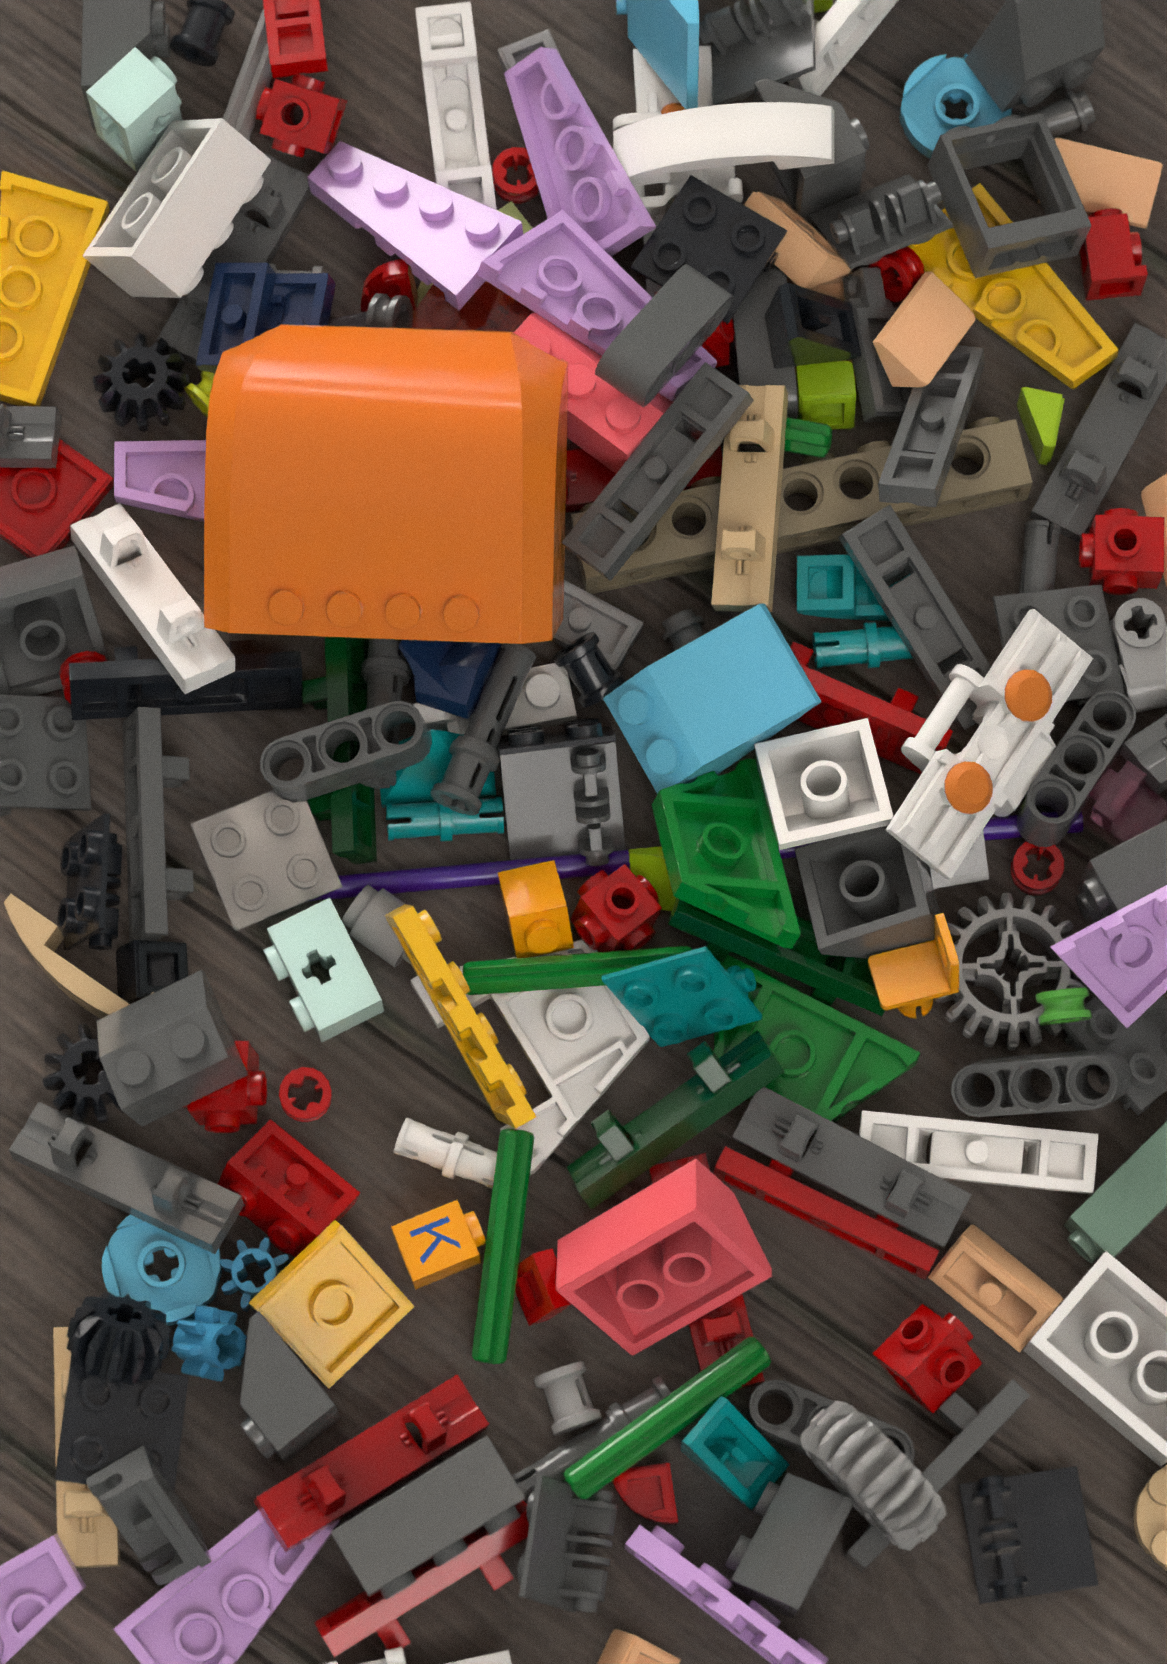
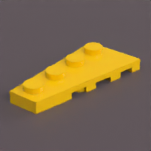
M2 170L0 183V401L16 406H40L91 265L83 257V254L106 221L110 207L108 201Z
M981 183L972 188L988 228L1013 223ZM946 209L941 210L949 218ZM954 228L934 235L932 239L925 243L907 246L920 257L925 272H933L971 309L977 320L1072 390L1118 357L1119 349L1047 263L975 278Z
M404 904L384 915L496 1119L517 1129L536 1118L537 1116L524 1096L527 1092L521 1079L510 1063L506 1065L495 1046L499 1041L493 1028L482 1012L476 1014L465 994L470 992V988L462 972L454 961L447 964L437 948L436 943L442 941V937L428 912L423 910L417 913L413 906Z

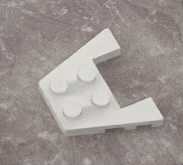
M583 940L573 942L574 948L535 957L596 953L597 950L588 947ZM418 976L411 979V986L436 1027L439 1029L444 1026ZM607 986L482 995L465 994L473 1008L488 999L493 1001L551 1096V1099L532 1109L537 1116L536 1118L517 1128V1130L529 1131L535 1137L530 1176L541 1167L650 1040V1036L644 1026L637 1022ZM505 1125V1126H503L502 1128H500V1131H502V1129H508V1128H509V1129H516V1128L511 1127V1126H509V1125Z

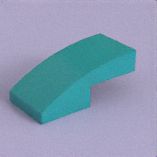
M849 554L797 556L798 614L836 619L890 621ZM903 579L891 584L889 588L897 584L898 582L902 581Z

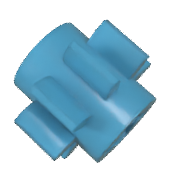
M266 1237L260 1242L259 1249H248L241 1239L238 1240L237 1248L240 1254L235 1260L221 1259L219 1262L222 1269L232 1273L233 1278L224 1283L221 1289L224 1295H231L239 1290L242 1294L241 1308L244 1312L251 1308L249 1302L279 1274L278 1270L285 1268L290 1263L287 1254L279 1255L274 1259L269 1254L271 1243L269 1238ZM253 1262H256L260 1269L271 1267V1269L264 1273L266 1283L257 1288L251 1281L240 1282L248 1276L246 1266Z
M196 1305L195 1317L178 1320L171 1348L184 1361L181 1369L183 1374L223 1381L224 1369H231L241 1365L247 1335L243 1334L242 1330L234 1325L238 1316L235 1312Z

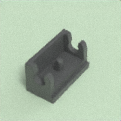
M144 1445L86 1479L88 1488L97 1497L135 1552L145 1571L148 1572L158 1568L151 1574L157 1585L169 1583L199 1565L202 1568L212 1562L200 1528ZM172 1559V1561H171L169 1564H167L166 1566L160 1567V1566H162L166 1561Z

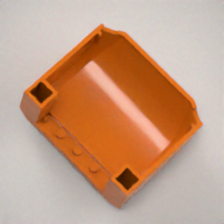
M281 324L253 339L224 351L214 375L206 428L204 628L241 634L505 644L552 641L564 616L565 546L562 541L565 539L568 362L563 359L559 360L529 344L530 341L513 332L288 324Z

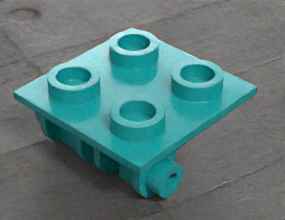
M706 946L602 976V981L637 1022L644 1026L647 1033L659 1047L677 1044L685 1040L762 1020L763 1015L748 998V992L754 991L756 988L755 976L751 969H741L735 965L725 970Z

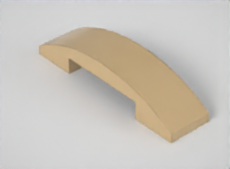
M10 893L4 901L10 920L37 965L56 986L81 1007L100 1019L130 1005L55 953V950L64 939L59 927Z

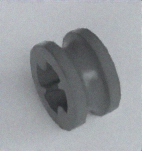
M376 293L372 297L367 310L366 327L412 328L413 309L411 301L407 296L395 295L391 299L387 294Z

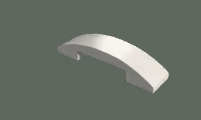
M471 1L415 8L436 184L497 210L477 62Z
M752 102L680 110L643 119L613 131V151L633 186L670 182V173L771 161L775 163L779 170L834 164V109L832 106L808 103Z

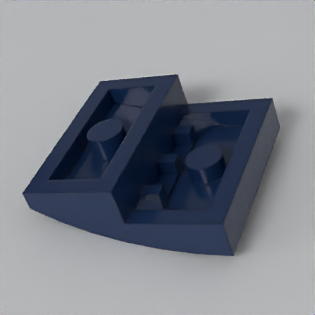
M215 263L196 366L199 370L215 374L224 351L253 339L281 324L328 326L336 283L329 273H275L269 263Z

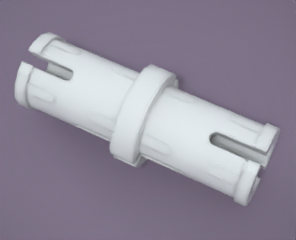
M408 1117L405 1119L395 1144V1154L415 1159L442 1170V1176L452 1180L456 1175L493 1189L497 1152L468 1141L469 1135L457 1132L454 1136L428 1127Z

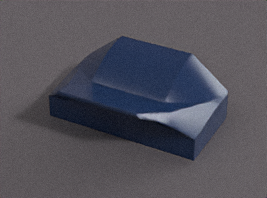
M402 640L399 644V649L407 659L414 674L416 702L469 719L478 704L502 643Z

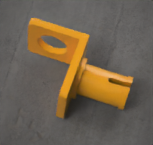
M944 913L935 915V940L875 954L868 958V967L880 1006L883 1010L897 1008L905 1017L915 1019L917 1018V1006H920V1012L923 1017L931 1011L934 998L959 992V960Z

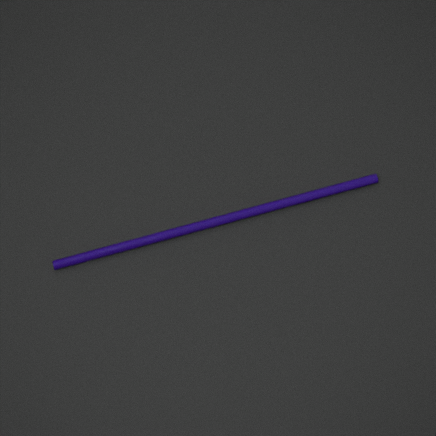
M1056 811L1041 813L1049 818L1059 817ZM1082 811L1067 833L1083 832ZM1018 815L991 817L983 829L984 840L1022 838L1017 828ZM813 843L782 850L779 848L781 859L797 858L795 849ZM628 850L613 851L609 854V863L601 866L587 865L586 856L573 854L338 875L342 888L310 901L357 897L366 885H370L378 892L384 888L391 894L500 884L497 872L551 860L555 861L559 879L593 876L601 870H604L609 875L624 864L630 869Z

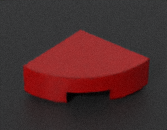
M403 259L384 263L368 275L362 290L361 312H367L369 303L376 293L387 294L391 299L395 295H405L410 299L413 311L417 310L418 293L414 275L412 274L411 266Z
M670 1462L629 1468L612 1480L618 1496L632 1512L654 1523L678 1524Z

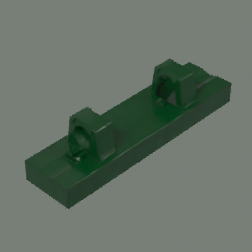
M325 637L326 676L302 681L303 703L313 706L315 710L327 709L328 722L364 711L366 708L367 683L364 682L360 672L361 664L368 656V639ZM346 741L340 744L334 752V761L345 763L354 759L359 752L360 743ZM357 783L307 800L313 816L317 817L319 821L331 820L333 854L347 858L349 862L355 865L377 862L374 788Z
M676 898L668 925L707 941L705 946L716 960L724 962L731 951L812 986L813 989L809 996L828 1006H831L838 997L880 1016H883L886 1011L880 1006L868 967V959L821 954L818 950L811 922L797 917L801 935L793 948H783Z
M759 1031L753 1033L720 1058H718L706 1041L702 1042L686 1054L697 1074L626 1125L622 1126L610 1110H607L590 1123L597 1133V1139L601 1143L568 1165L567 1168L574 1180L578 1193L591 1209L784 1073L774 1052Z

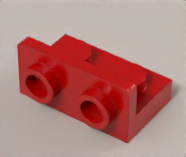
M271 1119L227 1162L218 1181V1185L242 1196L244 1207L239 1215L247 1217L264 1231L276 1248L284 1253L293 1255L295 1258L334 1220L338 1222L355 1205L360 1195L357 1189Z

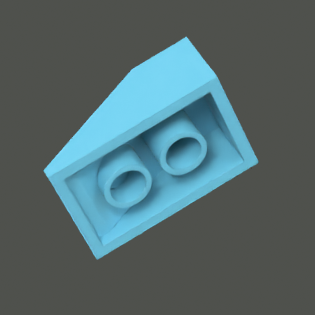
M616 0V15H627L628 38L685 110L698 108V0Z
M765 604L754 606L647 666L603 698L657 794L660 790L678 783H692L698 776L711 771H715L718 775L754 750V744L765 742L822 702Z

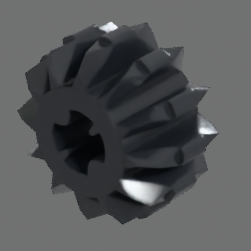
M140 332L135 337V347L127 348L125 342L116 339L113 345L117 357L100 355L98 364L104 373L93 378L95 391L102 393L98 400L101 410L105 413L115 411L114 418L116 424L124 427L133 417H136L138 429L144 433L149 427L148 418L156 416L159 423L167 426L170 422L167 408L183 410L186 405L185 398L180 392L185 391V387L191 382L189 375L181 371L185 366L184 357L179 352L168 354V342L162 337L150 348L147 345L145 335ZM142 377L145 382H151V385L142 389L137 382L133 383V380Z
M84 1023L78 1026V1034L81 1041L73 1044L71 1039L65 1034L57 1037L59 1045L66 1053L64 1056L56 1053L46 1054L44 1059L46 1065L58 1072L44 1077L43 1084L47 1090H60L53 1100L54 1106L59 1111L68 1108L74 1103L72 1116L75 1120L83 1122L87 1118L90 1107H94V1113L98 1122L106 1123L109 1117L106 1105L113 1102L118 1111L124 1112L119 1107L105 1071L99 1073V1083L89 1085L84 1075L88 1074L87 1064L98 1062L101 1070H104L99 1058L98 1035L96 1039H93L89 1026Z
M103 1292L100 1298L95 1296L85 1297L81 1307L76 1308L74 1318L70 1319L67 1331V1338H69L67 1349L71 1352V1363L78 1367L86 1368L87 1376H101L106 1378L108 1384L113 1380H120L129 1386H134L137 1379L142 1381L152 1380L156 1370L161 1369L163 1359L167 1358L171 1342L168 1339L171 1328L166 1325V1314L159 1310L151 1309L150 1301H136L131 1299L129 1294L124 1297H116L110 1292Z

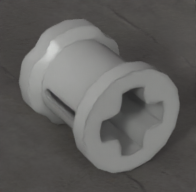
M584 1361L556 1368L533 1379L536 1388H542L554 1420V1424L551 1426L554 1436L565 1434L602 1420L600 1410L594 1409L582 1376L587 1370Z

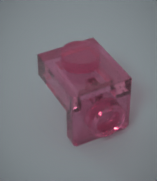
M1129 761L1126 762L1119 773L1109 768L1090 794V797L1097 801L1093 806L1091 820L1123 843L1160 824L1167 815V801L1144 785L1147 774Z

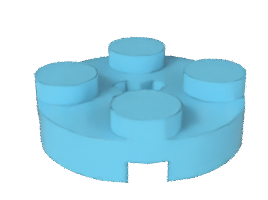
M947 54L934 56L919 65L905 84L899 115L900 124L910 143L928 158H931L940 135L958 126L975 128L989 125L1011 115L1012 108L1001 112L964 61L967 54H965L964 58H946ZM948 99L956 104L963 99L968 103L965 111L967 117L961 120L958 118H948L945 115L946 107L943 102Z
M132 1215L127 1216L118 1225L117 1231L110 1238L108 1247L106 1245L102 1257V1275L108 1292L116 1297H124L129 1294L133 1300L150 1301L151 1309L159 1310L166 1314L167 1326L176 1325L178 1320L195 1317L196 1305L206 1306L216 1297L222 1275V1267L219 1264L222 1259L220 1249L217 1250L216 1254H213ZM158 1250H164L168 1258L178 1257L179 1267L171 1270L172 1278L167 1281L161 1282L157 1275L148 1276L146 1273V1266L154 1263L153 1253Z

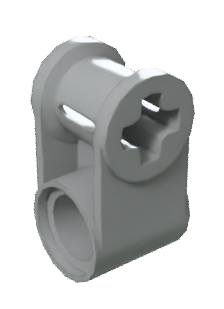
M1133 598L1120 606L1115 617L1110 621V627L1119 664L1118 668L1120 669L1124 695L1132 701L1136 713L1167 706V624L1162 609L1154 601L1146 598ZM1129 620H1133L1136 628L1146 629L1147 632L1142 639L1138 638L1136 631L1125 630Z

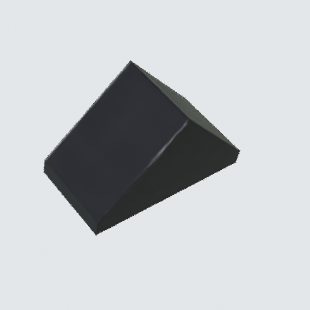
M791 283L779 286L765 314L774 368L852 360L862 356L852 303Z

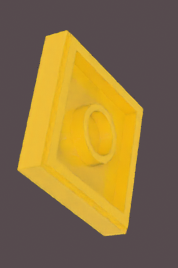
M336 1220L249 1302L253 1309L263 1315L286 1345L328 1389L415 1307Z

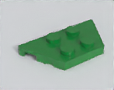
M747 758L742 760L734 771L718 776L715 771H711L698 776L692 783H678L660 790L652 803V809L673 896L783 948H793L801 933L756 759Z
M730 955L726 957L724 962L718 961L725 970L735 965L741 969H751L755 976L756 988L754 991L748 992V998L763 1016L762 1020L715 1032L714 1053L720 1058L753 1033L759 1031L784 1070L783 1074L764 1087L833 1123L914 1067L920 1058V1052ZM754 1094L750 1096L748 1099L752 1100Z

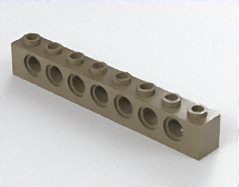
M987 417L970 423L967 429L962 431L953 460L960 457L970 458L977 463L980 470L973 475H962L956 472L951 465L937 507L917 506L908 502L898 504L879 502L878 483L892 447L888 441L871 442L859 447L855 454L836 458L833 453H827L826 457L822 458L809 456L801 462L802 465L783 469L777 554L840 541L838 537L888 505H891L905 527L1027 500L1033 482L1017 420L1000 422L998 417ZM714 476L698 480L691 485V489L683 490L652 528L651 533L647 536L648 540L633 552L611 581L577 557L585 591L595 594L714 568L721 477ZM849 481H858L864 484L870 493L861 499H851L842 493L840 486ZM793 493H803L813 500L814 506L806 511H796L791 509L784 499ZM593 502L581 507L580 513L571 514V530ZM622 503L634 518L638 516V513ZM682 517H694L703 524L704 528L697 534L684 535L678 532L673 524Z

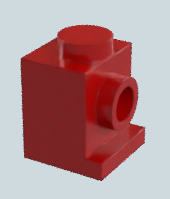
M1107 208L1093 212L1088 217L1092 227L1079 251L1085 300L1141 295L1148 274L1146 265H1141L1142 246L1139 232H1130L1128 214L1123 213L1120 209Z

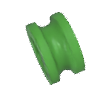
M1088 988L1059 989L1035 995L1036 1002L1042 1004L1044 1008L1043 1014L1038 1017L1040 1025L1066 1024L1092 1018L1091 1010L1086 1009L1084 1006V1000L1089 996Z

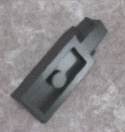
M861 267L848 277L843 278L845 301L852 303L862 355L852 359L863 420L864 422H900L913 387H892L873 344L874 339L898 308H893L890 299L885 297L880 268Z

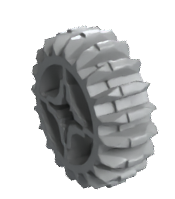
M1002 893L999 910H995L992 902L987 896L979 898L977 902L979 918L970 909L962 907L957 913V918L963 928L947 923L959 960V992L935 998V1001L941 1003L951 1000L955 1001V1004L946 1012L945 1018L948 1022L952 1023L965 1015L969 1020L963 1029L962 1035L966 1038L972 1037L978 1026L987 1030L984 1037L985 1047H993L998 1033L1006 1034L1008 1050L1017 1049L1020 1040L1019 1033L1024 1032L1028 1043L1032 1047L1038 1046L1041 1043L1042 1035L1038 1017L1043 1014L1044 1008L1041 1005L1032 1011L1020 1014L1022 990L1025 988L1041 985L1043 980L1056 979L1055 990L1087 988L1082 983L1073 980L1078 978L1077 975L1050 948V946L1062 941L1069 935L1073 929V924L1070 920H1066L1054 927L1050 923L1056 912V908L1053 905L1045 907L1041 916L1031 912L1035 904V898L1032 895H1027L1021 905V909L1013 908L1011 893ZM998 930L997 952L991 956L977 957L975 963H962L963 953L974 940L988 932ZM1018 931L1026 933L1040 942L1049 953L1052 961H1047L1046 956L1032 955L1025 951L1021 945ZM1007 950L1009 961L1016 963L1014 970L1018 967L1022 969L1011 993L1010 982L1002 979L1005 973L1000 976L996 973L1002 965ZM972 981L973 987H985L993 991L998 998L999 1011H1002V1013L994 1011L979 1002L970 992L966 982ZM1061 1024L1041 1025L1052 1036H1057L1062 1030Z
M836 1400L826 1410L822 1409L810 1421V1426L800 1436L802 1447L806 1454L814 1461L815 1466L826 1476L827 1480L834 1485L840 1494L855 1501L853 1504L855 1510L870 1525H873L883 1537H887L893 1545H897L900 1549L910 1551L920 1541L924 1542L937 1530V1525L947 1515L945 1504L942 1502L941 1497L933 1490V1486L923 1477L921 1472L908 1460L907 1456L876 1425H873L863 1413H859L852 1405Z

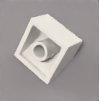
M868 718L754 744L758 771L780 850L887 826L894 816Z

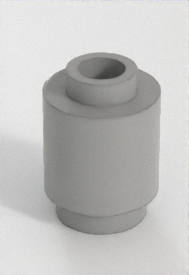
M366 885L343 916V924L351 929L350 936L394 968L402 960L411 965L384 916L405 903L384 888L378 892L370 885Z

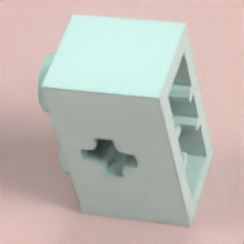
M136 47L86 91L97 135L135 172L142 167L170 123L182 120L179 107L182 101L175 89L176 76L161 59L154 56L149 60Z
M330 898L267 928L272 946L263 951L278 981L289 977L298 997L289 1000V1003L304 1032L315 1028L321 1042H324L384 1012L382 999ZM319 961L323 968L329 969L331 979L322 985L316 976L312 977L310 967Z

